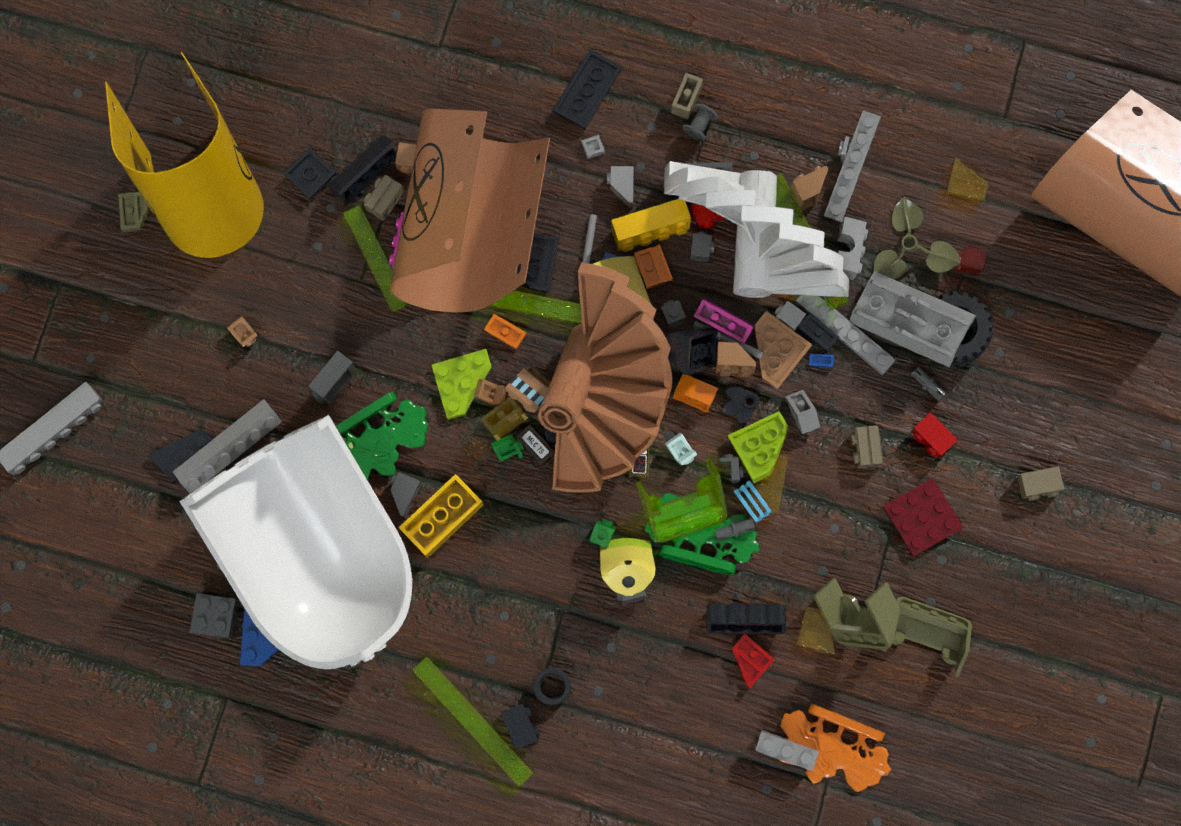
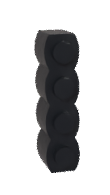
M720 603L708 604L706 606L707 633L785 634V606L777 603L766 606L758 603L749 605L739 603L728 605Z

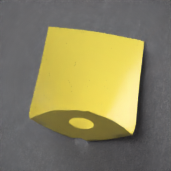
M634 256L614 257L594 263L595 265L612 269L630 277L627 287L650 303Z
M621 538L610 540L607 548L600 546L601 575L604 582L614 592L624 596H633L643 591L651 583L655 576L651 541ZM626 560L632 561L630 565H626L624 562ZM626 576H631L635 580V584L630 588H626L622 584V580Z

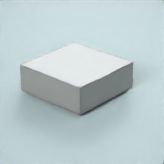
M599 135L581 141L587 159L605 154Z

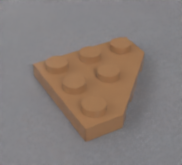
M766 311L754 326L757 349L764 352L762 359H759L762 380L778 390L811 348L812 344Z

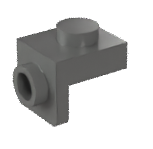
M726 454L719 458L718 465H730L731 483H739L740 478H743V468L739 466L738 457Z

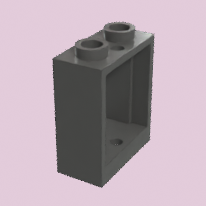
M337 351L308 386L312 391L310 394L320 404L326 403L329 406L357 372L353 362Z

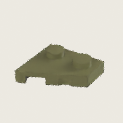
M140 192L118 194L122 232L141 230L150 210Z

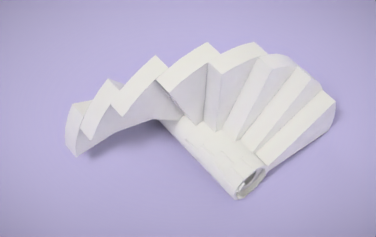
M671 161L666 165L664 194L677 195L680 200L706 206L709 210L737 224L733 282L734 294L750 298L767 297L771 294L849 297V278L843 272L844 257L824 248V232L792 225L793 209L776 207L777 175L770 171L761 170L736 173Z

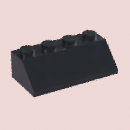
M383 135L375 138L370 143L368 149L362 150L357 155L355 161L348 163L343 168L341 174L334 176L330 180L328 185L330 191L347 206L396 160L398 151L396 144Z
M693 327L668 334L666 339L671 348L669 357L684 375H690L716 366L718 329Z

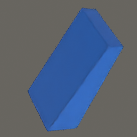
M810 354L809 366L833 368L834 355Z

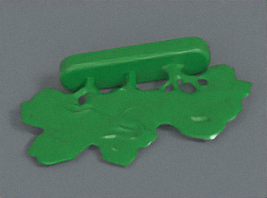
M392 391L335 426L341 436L346 435L345 444L367 481L371 469H375L380 475L389 476L395 474L394 463L399 456L395 448L398 444L409 448L424 446L425 433L428 427V423L425 420L427 414L425 407H417L411 400L405 399L401 401L397 412H388L387 407L397 401V397ZM403 412L404 416H400L398 413ZM380 413L384 417L383 425L378 429L371 428L367 420ZM396 416L401 419V422H392L389 417L394 418ZM386 421L390 422L389 426H386ZM363 423L366 429L361 437L357 438L351 435L349 431ZM350 442L352 443L353 448H350V447H349L348 444H349Z
M671 493L664 494L663 497L656 501L661 515L648 519L645 527V532L649 533L653 542H661L665 539L673 541L674 547L663 545L660 548L659 555L661 557L725 575H734L736 566L732 562L722 560L723 556L732 554L737 562L744 564L749 561L752 553L759 551V543L755 541L757 535L755 530L740 534L737 538L733 536L720 542L717 541L714 530L729 526L732 522L736 524L748 520L745 514L732 515L722 523L717 520L718 512L715 507H711L708 495L695 498L692 505L687 507L681 497ZM675 532L678 533L677 539L674 538ZM684 540H688L696 548L695 552L681 549L679 546ZM717 542L721 545L720 548H717ZM706 543L713 545L717 551L716 556L710 557L700 554L701 546ZM725 544H732V547L728 551L727 549H724L723 552L721 551ZM734 548L737 549L736 553L732 552Z

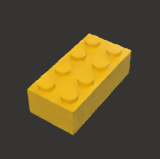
M677 199L612 219L611 231L618 251L623 250V252H627L637 245L646 246L651 244L653 240L659 239V241L668 239L669 235L686 233L690 229L691 216L686 202Z
M455 474L411 515L399 529L429 558L484 504Z

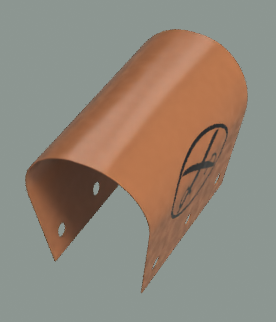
M1130 90L1068 149L1033 191L1031 198L1181 297V122L1133 90ZM1139 107L1143 114L1141 116L1135 115L1132 112V108Z
M423 110L390 285V291L396 298L408 304L433 311L470 312L490 306L525 283L550 138L519 143H505L482 139L487 111ZM473 125V133L471 135L466 134L467 128ZM540 153L539 162L536 164V157ZM530 208V209H531L530 216L526 219V213H527L528 209ZM519 264H521V270L519 274H517V267Z

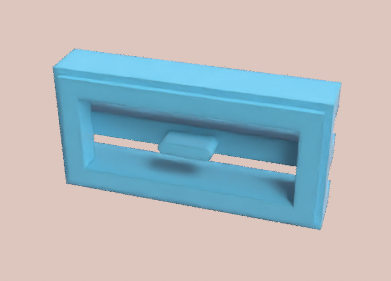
M750 480L734 491L756 524L772 513ZM750 487L752 492L758 498V500L766 510L765 513L762 512V510L757 505L755 500L749 494L747 488ZM741 492L745 493V495L750 500L752 505L758 511V513L760 514L759 517H756L754 512L751 510L749 505L741 496Z

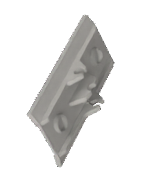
M874 272L849 321L853 325L950 368L955 353L976 315Z

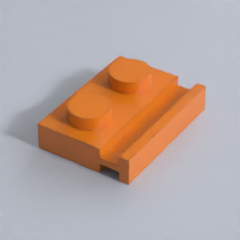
M660 244L656 247L634 253L646 289L673 280Z

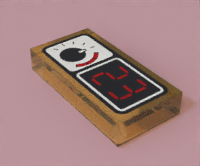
M650 447L636 458L629 477H649Z

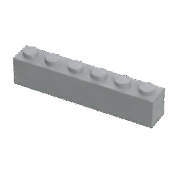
M87 382L83 383L0 450V463L8 473L12 475L20 474L25 470L27 464L38 460L42 452L53 448L57 440L68 436L72 428L84 423L87 419L86 417L91 413L99 411L102 407L101 405L105 402Z
M263 399L175 469L173 473L183 487L191 494L282 421Z

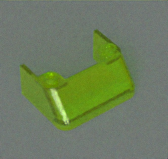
M710 458L706 459L709 475L701 477L697 481V492L662 504L657 495H647L641 482H636L643 511L652 535L657 542H667L720 524L726 520L727 508L720 474Z

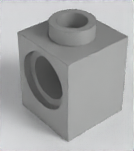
M789 301L785 305L781 304L775 311L777 314L776 318L794 332L806 316L803 311Z

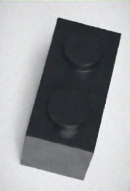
M522 703L501 713L516 750L539 741L537 737L540 736L537 726H532L529 718L533 716L528 706L524 707Z

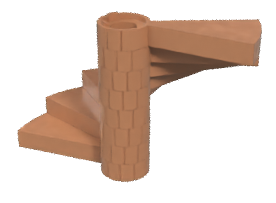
M581 263L579 267L578 281L582 324L575 326L569 334L538 413L541 424L549 431L556 433L552 490L564 492L600 491L605 479L616 477L631 470L634 467L636 458L643 454L657 437L672 389V373L668 360L671 348L661 329L653 321L656 309L638 293L627 287L630 277L595 264Z

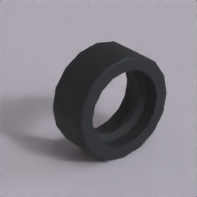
M546 668L540 671L535 677L533 684L534 693L538 700L549 706L563 703L568 698L571 690L567 674L557 668ZM549 675L558 676L564 683L563 692L557 698H548L541 691V682Z

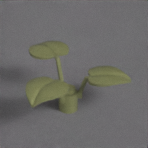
M903 197L895 206L892 214L894 228L899 232L907 230V235L902 239L903 248L899 256L893 250L880 252L874 262V272L894 280L900 278L906 270V264L901 258L906 251L914 252L916 249L929 254L926 259L927 266L936 273L947 272L958 266L960 258L957 251L944 241L932 243L930 251L918 245L916 237L911 235V229L920 227L923 222V212L916 204Z

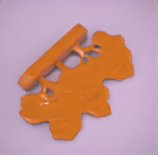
M813 703L810 704L808 712L819 717L817 722L810 723L807 721L806 716L800 710L794 711L791 714H784L780 726L788 736V740L819 751L813 771L806 770V775L813 785L820 782L823 777L830 778L835 776L836 770L842 769L847 783L855 792L865 790L868 786L878 784L881 776H887L891 771L890 766L887 764L889 755L887 749L882 746L870 749L865 743L866 738L881 742L885 735L884 732ZM827 720L839 725L837 732L825 733L823 731V721ZM812 727H816L814 732L810 731ZM844 728L858 734L856 743L848 745L842 742L841 735ZM861 745V749H865L866 752L865 758H862L859 754V747ZM857 746L856 750H852V747ZM869 751L873 752L872 757L869 756Z

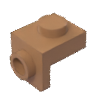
M242 316L226 327L242 347L252 345L256 341L255 337L258 336Z
M479 379L474 398L491 405H502L506 397V390H504L506 386L496 385L487 380Z

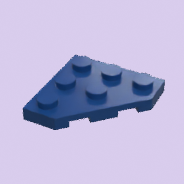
M244 608L240 665L262 666L279 649L261 633Z

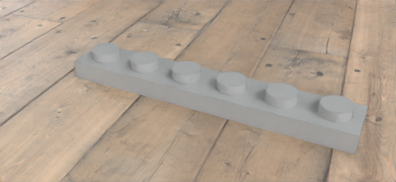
M863 110L824 217L842 222L881 116Z
M800 295L796 300V304L808 314L811 313L837 334L839 340L881 375L895 362L892 356L820 296Z

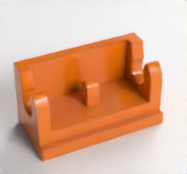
M682 374L673 398L708 413L718 388L689 375Z

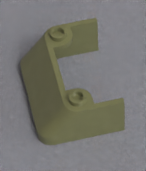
M832 578L813 596L834 639L838 643L887 650L893 645L900 616V606L887 582H884L865 600L868 609L860 608L858 600L854 596L843 594L836 578Z
M898 597L896 601L900 606V616L893 644H902L904 639H908L942 651L941 656L946 663L956 665L954 676L959 677L969 654L971 622L964 617L906 597Z

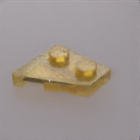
M955 158L946 194L984 202L988 182L982 177H978L971 168L968 169L960 163L961 160Z
M806 607L797 645L834 655L835 650L830 629L821 611Z

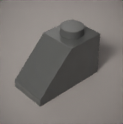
M398 472V475H394L390 482L391 492L399 514L402 518L406 519L422 484L419 480Z

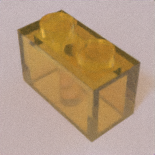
M508 397L480 420L498 441L523 423L528 417L515 400Z

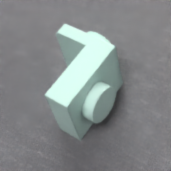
M682 433L677 434L665 443L676 462L680 465L691 463L697 455Z

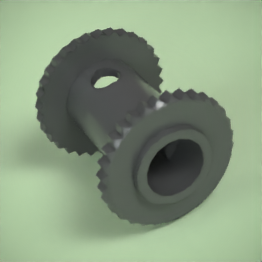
M698 103L695 105V110L698 112L690 125H683L682 129L689 137L697 141H704L706 139L703 134L704 129L710 119L717 120L718 115L710 107Z

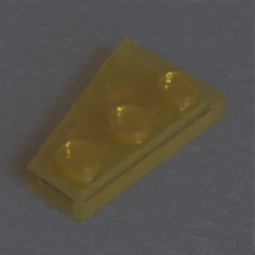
M779 455L772 474L753 483L755 489L774 514H779L788 456ZM749 489V494L755 500V502L760 507L762 512H766L765 508L760 503L758 498L755 496L752 490ZM746 496L745 501L751 510L757 511ZM741 504L740 508L746 509L744 505Z

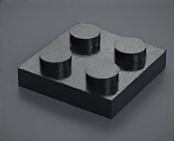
M311 148L283 173L309 200L337 175Z

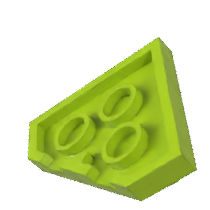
M486 349L432 365L447 420L467 414L474 400L478 380H485L490 373L492 366Z
M780 411L728 435L731 445L753 483L772 474L788 432V425Z

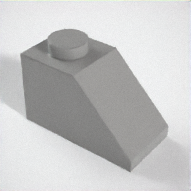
M611 166V173L607 172V184H611V191L629 208H633V166Z
M804 390L785 396L795 423L802 434L820 428L816 409Z

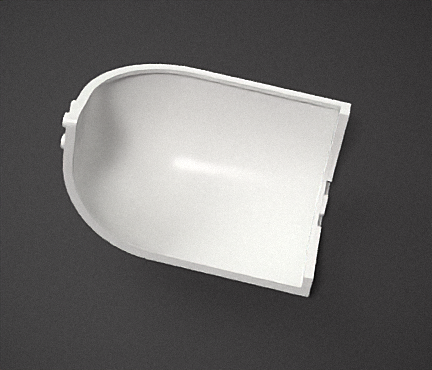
M328 415L254 452L234 464L235 466L228 471L225 470L180 501L242 605L261 633L287 656L302 664L319 669H336L347 665L352 667L362 660L364 662L371 660L375 656L374 653L385 648V643L402 626L409 610L412 595L411 567L403 541Z

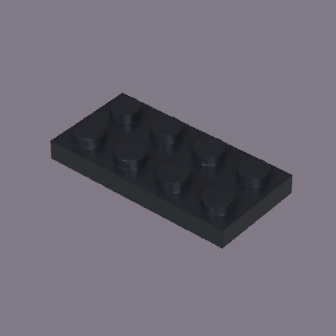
M590 49L555 106L553 113L586 130L620 74L622 66Z

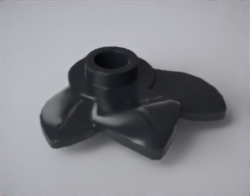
M741 387L726 389V394L730 400L723 407V413L729 416H737L739 424L749 421L752 418L753 411L759 406V397L753 392H746ZM747 399L753 400V404H752V405H748V404L746 403V400H747Z

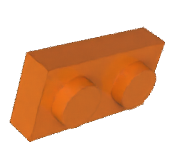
M493 314L484 328L485 332L516 350L527 335L525 331L496 314Z

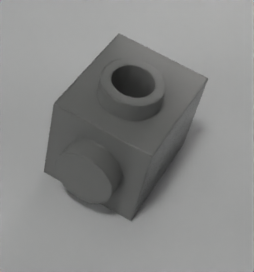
M702 231L693 233L690 260L709 262L710 253H714L715 242L711 241L712 235Z
M674 300L667 301L661 307V315L667 329L685 323L686 316L679 300L675 302Z

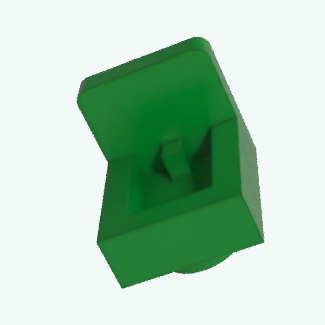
M512 434L491 444L500 462L515 454H518L519 458L523 457L521 450L524 448L520 440H515Z
M602 519V521L598 520L592 532L590 542L607 548L616 527L612 526L613 523L605 519Z

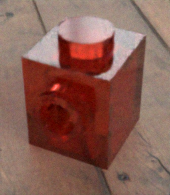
M965 246L962 252H958L960 264L957 266V269L979 276L987 253L979 251L974 246Z

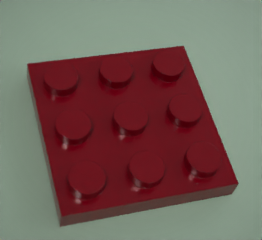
M934 478L882 507L912 557L963 528Z

